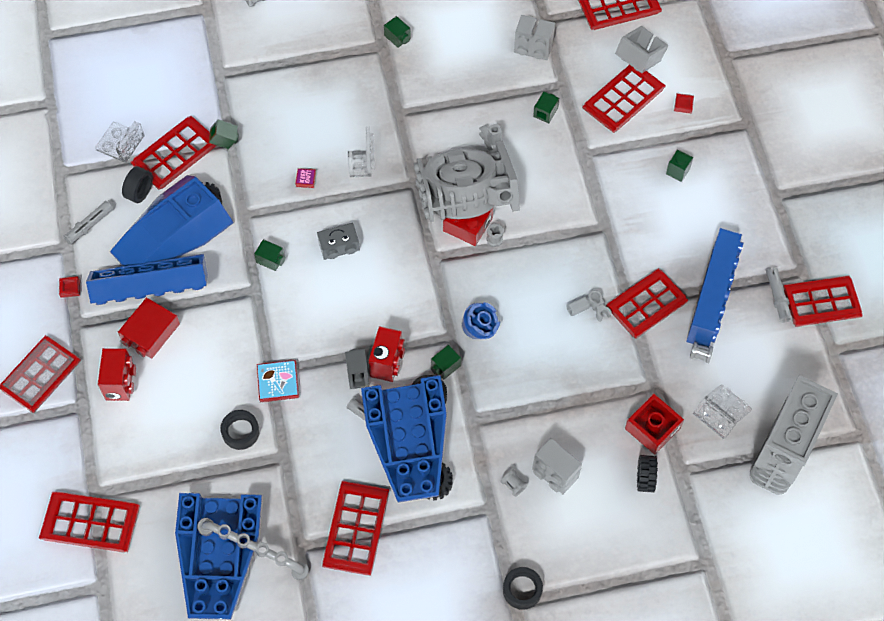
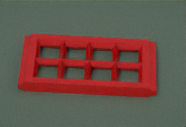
M578 0L591 30L621 24L662 12L658 0H647L650 8L641 11L636 2L643 0H626L622 2L616 0L617 3L606 5L604 0H600L602 7L592 9L589 0ZM633 3L636 12L626 14L623 5ZM619 7L622 15L612 18L608 9ZM605 10L608 19L598 21L594 13Z
M629 64L592 96L582 108L615 133L659 95L666 85L648 71L641 73ZM631 72L641 78L636 85H633L625 78ZM620 81L625 82L631 87L625 94L615 88ZM644 81L654 88L648 95L637 88ZM611 89L621 96L615 103L604 96ZM634 90L644 97L638 104L627 97ZM601 98L611 106L604 113L594 106ZM624 99L634 106L628 113H625L617 106ZM613 108L623 115L617 122L606 115Z
M189 116L137 155L130 163L134 167L139 166L152 172V184L160 190L217 145L209 143L210 132L195 118ZM186 127L191 128L196 133L189 140H186L180 134ZM175 136L184 142L176 150L167 143ZM197 137H201L207 143L200 150H197L191 144ZM163 145L172 152L164 159L155 152ZM186 146L195 152L187 160L178 153ZM150 155H153L160 161L153 168H150L143 162ZM174 155L183 162L176 169H173L167 163ZM162 165L171 171L163 179L154 172Z
M345 481L341 482L323 558V568L371 576L389 489ZM346 494L361 496L359 508L344 506ZM365 497L380 499L378 512L363 509ZM342 510L357 513L355 525L340 523ZM361 514L376 516L374 529L359 526ZM339 527L354 530L351 542L336 540ZM357 531L373 533L370 546L355 543ZM335 544L350 547L347 559L332 557ZM354 548L369 550L366 563L351 560Z
M52 492L39 539L128 553L140 505L83 495ZM62 501L74 502L71 517L58 515ZM79 503L92 505L88 520L75 518ZM96 506L109 508L106 522L93 520ZM114 508L127 510L123 525L110 523ZM57 519L69 521L66 535L53 534ZM74 522L87 523L83 538L70 536ZM91 524L104 526L100 541L88 539ZM109 527L122 529L118 543L105 542Z

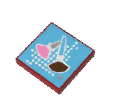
M296 360L256 364L260 403L299 398Z

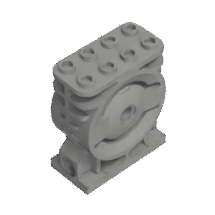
M503 140L495 142L496 150L483 152L475 149H455L443 152L434 158L429 156L427 157L428 163L425 168H423L421 158L417 159V162L414 163V170L417 175L416 185L422 208L424 209L425 219L434 222L433 212L440 215L441 220H445V217L451 219L473 218L490 211L494 206L509 204L512 212L520 211L518 180Z
M800 375L797 377L750 471V479L753 483L778 495L787 492L802 467L805 466L838 393Z

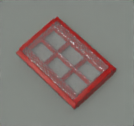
M658 268L606 304V307L611 310L614 317L636 339L685 305L688 299L667 275Z
M850 276L783 286L785 296L789 300L788 307L795 327L861 318L863 316Z
M45 335L0 384V390L34 414L81 360Z

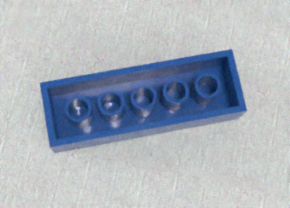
M722 228L719 229L686 340L687 343L694 344V342H697L698 345L708 348L711 342L715 343L720 330L721 319L725 312L726 301L730 294V287L734 280L735 269L739 262V255L744 242H740L742 234Z
M204 254L90 271L86 285L90 304L103 305L108 303V301L122 302L131 297L142 299L146 295L151 294L161 296L165 292L181 293L185 291L184 289L190 288L192 290H200L207 286L208 274Z

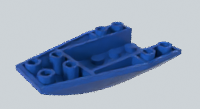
M186 175L152 202L115 244L110 253L122 266L174 259L205 245L232 225L233 221L221 202L197 177Z
M441 375L421 378V384L382 390L381 385L361 388L366 427L397 502L439 496L447 417Z
M179 493L175 536L189 619H232L254 553L249 548H240L232 540L221 539L215 532L209 536L201 535L198 531L199 521L203 518H209L220 526L226 524L230 527L231 531L239 535L245 533L249 536L250 540L257 543L260 530L262 495L241 494V499L202 498L200 493ZM223 529L220 533L226 535L228 530ZM242 538L239 542L245 544L247 539Z

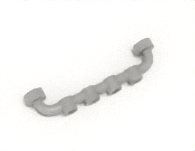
M203 518L198 523V531L201 535L209 536L215 532L221 539L232 540L240 548H249L255 551L259 557H268L274 560L278 566L285 565L292 569V576L296 580H304L308 575L309 570L305 563L296 562L288 558V555L283 551L277 553L269 549L268 545L264 542L258 544L250 540L249 536L245 533L239 535L231 531L230 527L226 524L220 526L209 518ZM223 529L228 530L226 535H222L220 532ZM246 538L247 542L242 544L239 542L240 539ZM265 547L266 552H259V548ZM279 556H284L285 561L280 562L277 558Z

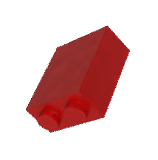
M146 297L118 331L121 339L120 342L128 348L130 346L135 348L139 355L143 357L148 356L152 359L177 329L180 322L177 315Z

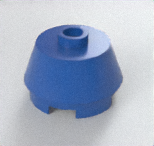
M486 302L469 305L462 319L464 333L472 339H489L493 337L500 326V321L498 322L495 313L497 312L496 309Z

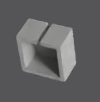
M521 15L515 32L514 53L548 60L553 45L555 23L540 19L535 35H533L532 32L536 18Z
M640 26L621 38L615 54L634 67L635 70L643 73L661 62L668 44L656 36L647 51L654 34Z
M550 438L535 454L532 470H534V474L539 479L546 480L552 490L564 495L579 478L582 463Z

